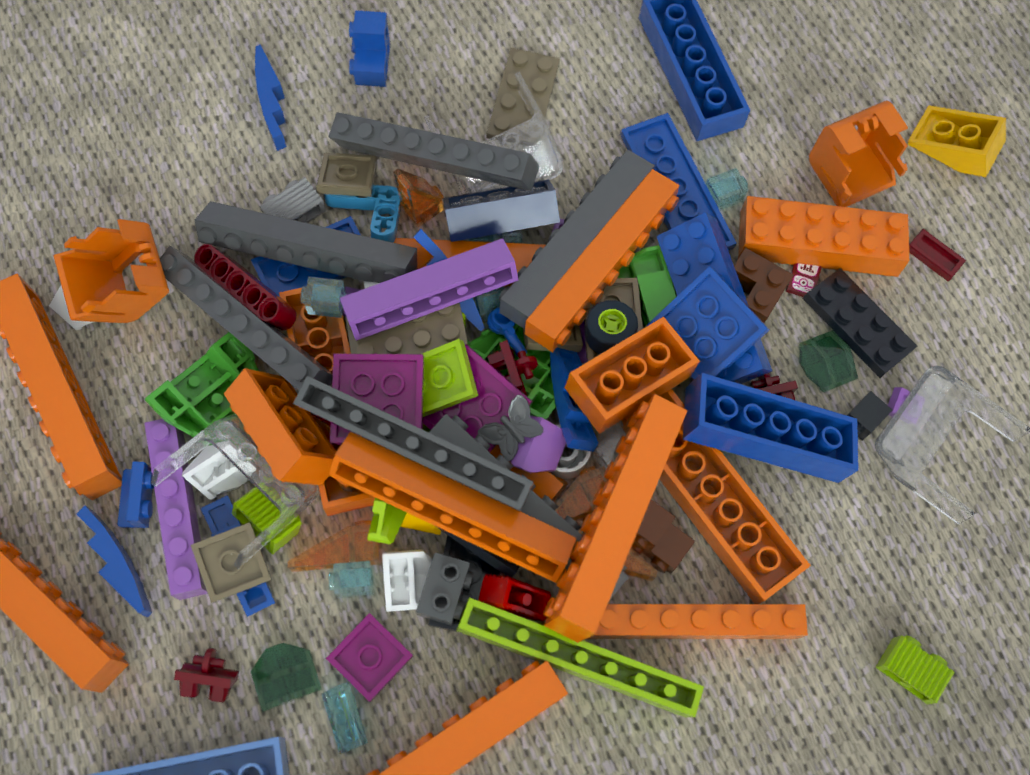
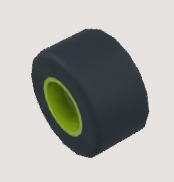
M617 300L600 302L589 311L587 316L585 340L593 351L597 354H602L637 333L638 318L633 309L623 302Z

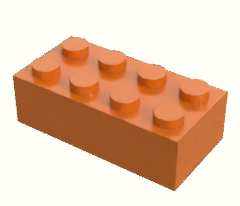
M663 316L570 372L565 389L600 434L632 414L633 411H637L642 401L648 402L654 394L661 396L691 377L700 361Z
M244 368L224 392V395L230 403L231 410L237 414L243 423L245 432L252 437L257 445L258 452L268 462L272 469V474L282 482L322 485L329 477L334 455L337 451L311 413L293 404L298 394L285 378Z

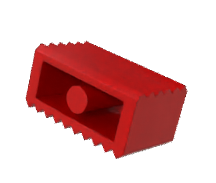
M486 574L483 578L478 601L525 619L544 621L546 619L544 611L551 599V593L508 576Z

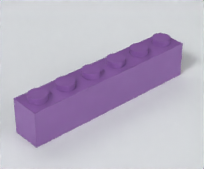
M502 238L340 298V301L357 341L519 281L515 260Z
M163 419L145 422L170 595L178 600H184L208 594L190 546L200 542L201 537L192 484L182 476V472L189 466L184 433Z

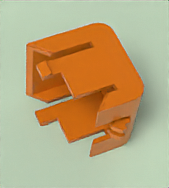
M883 101L825 126L809 154L810 165L836 206L848 207L896 185L894 169L900 177L908 170L907 164H904L900 159L908 145L899 133L908 129V126L891 102Z
M118 219L120 230L97 227L86 239H78L76 236L69 238L64 243V247L71 248L72 250L53 255L72 321L133 322L143 316L169 293L154 237L148 223ZM143 253L139 257V262L146 263L147 266L130 265L139 291H127L122 271Z

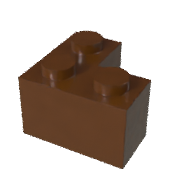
M745 247L734 267L743 292L749 295L746 299L749 308L765 323L792 279L793 274Z
M651 499L630 550L637 555L643 553L651 559L650 564L662 573L667 571L671 574L695 543V540L671 524L676 517Z

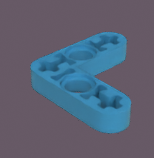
M373 185L371 197L366 198L324 194L326 205L333 208L374 210L370 225L371 238L392 243L395 241L402 207V194L397 187ZM390 214V215H392V216L384 217V216H380V215Z

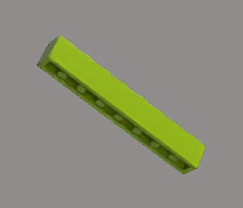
M469 598L466 602L456 631L534 661L538 660L542 664L548 661L553 668L682 717H696L704 686L582 640L577 643L541 624L475 599Z

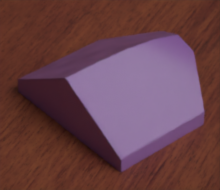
M530 416V418L540 423L544 428V432L533 438L524 437V443L518 442V451L510 462L514 467L529 473L556 471L566 446L562 429L544 418Z

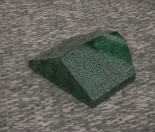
M833 330L799 344V363L806 377L820 387L819 389L822 392H827L858 379L851 348Z
M286 643L269 647L264 650L251 670L262 712L322 690L311 652L301 647Z

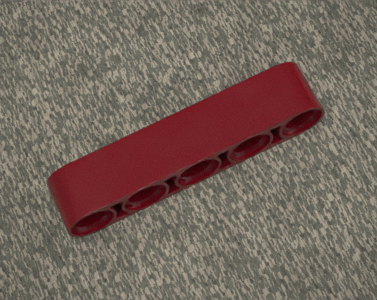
M203 244L196 250L194 255L195 264L258 318L280 330H288L294 325L297 317L295 309L233 258L210 244Z

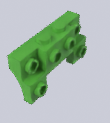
M660 245L646 247L636 252L631 263L627 267L622 266L618 271V278H637L641 318L644 328L676 298L677 293Z

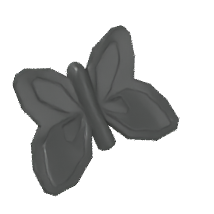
M517 395L511 400L508 409L510 420L506 415H503L500 420L504 425L497 422L485 424L478 430V435L492 445L499 444L504 458L507 461H511L518 451V442L524 443V437L533 438L541 435L544 432V428L538 421L530 418L531 409L528 401L522 395Z

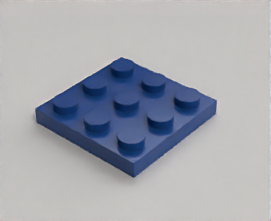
M711 266L702 272L647 324L648 326L664 316L700 361L691 376L694 380L701 373L719 377L770 330Z

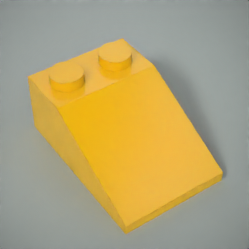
M928 105L910 136L908 145L960 173L986 177L1006 141V118Z

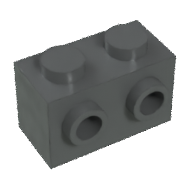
M434 553L416 609L417 616L450 626L453 625L454 619L460 620L465 602L460 601L463 590L470 589L474 573L469 571V562Z

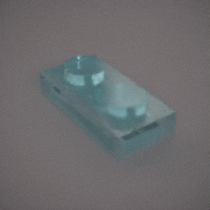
M349 682L340 684L322 693V699L339 754L367 744L368 740Z

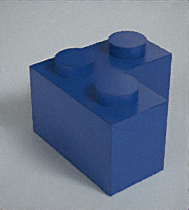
M355 10L354 21L349 23L352 53H355L354 59H350L349 73L354 75L355 85L386 87L390 53L387 12Z

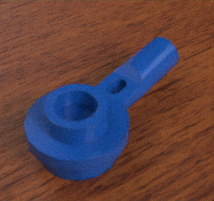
M500 307L491 311L487 317L488 327L496 334L504 335L517 357V353L523 350L527 354V350L513 328L515 323L500 313Z

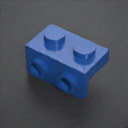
M132 462V469H125L123 471L117 523L120 528H149V520L153 513V503L151 500L154 483L151 467L145 462Z

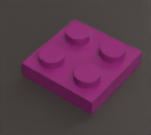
M369 613L326 659L371 702L412 659L413 655Z

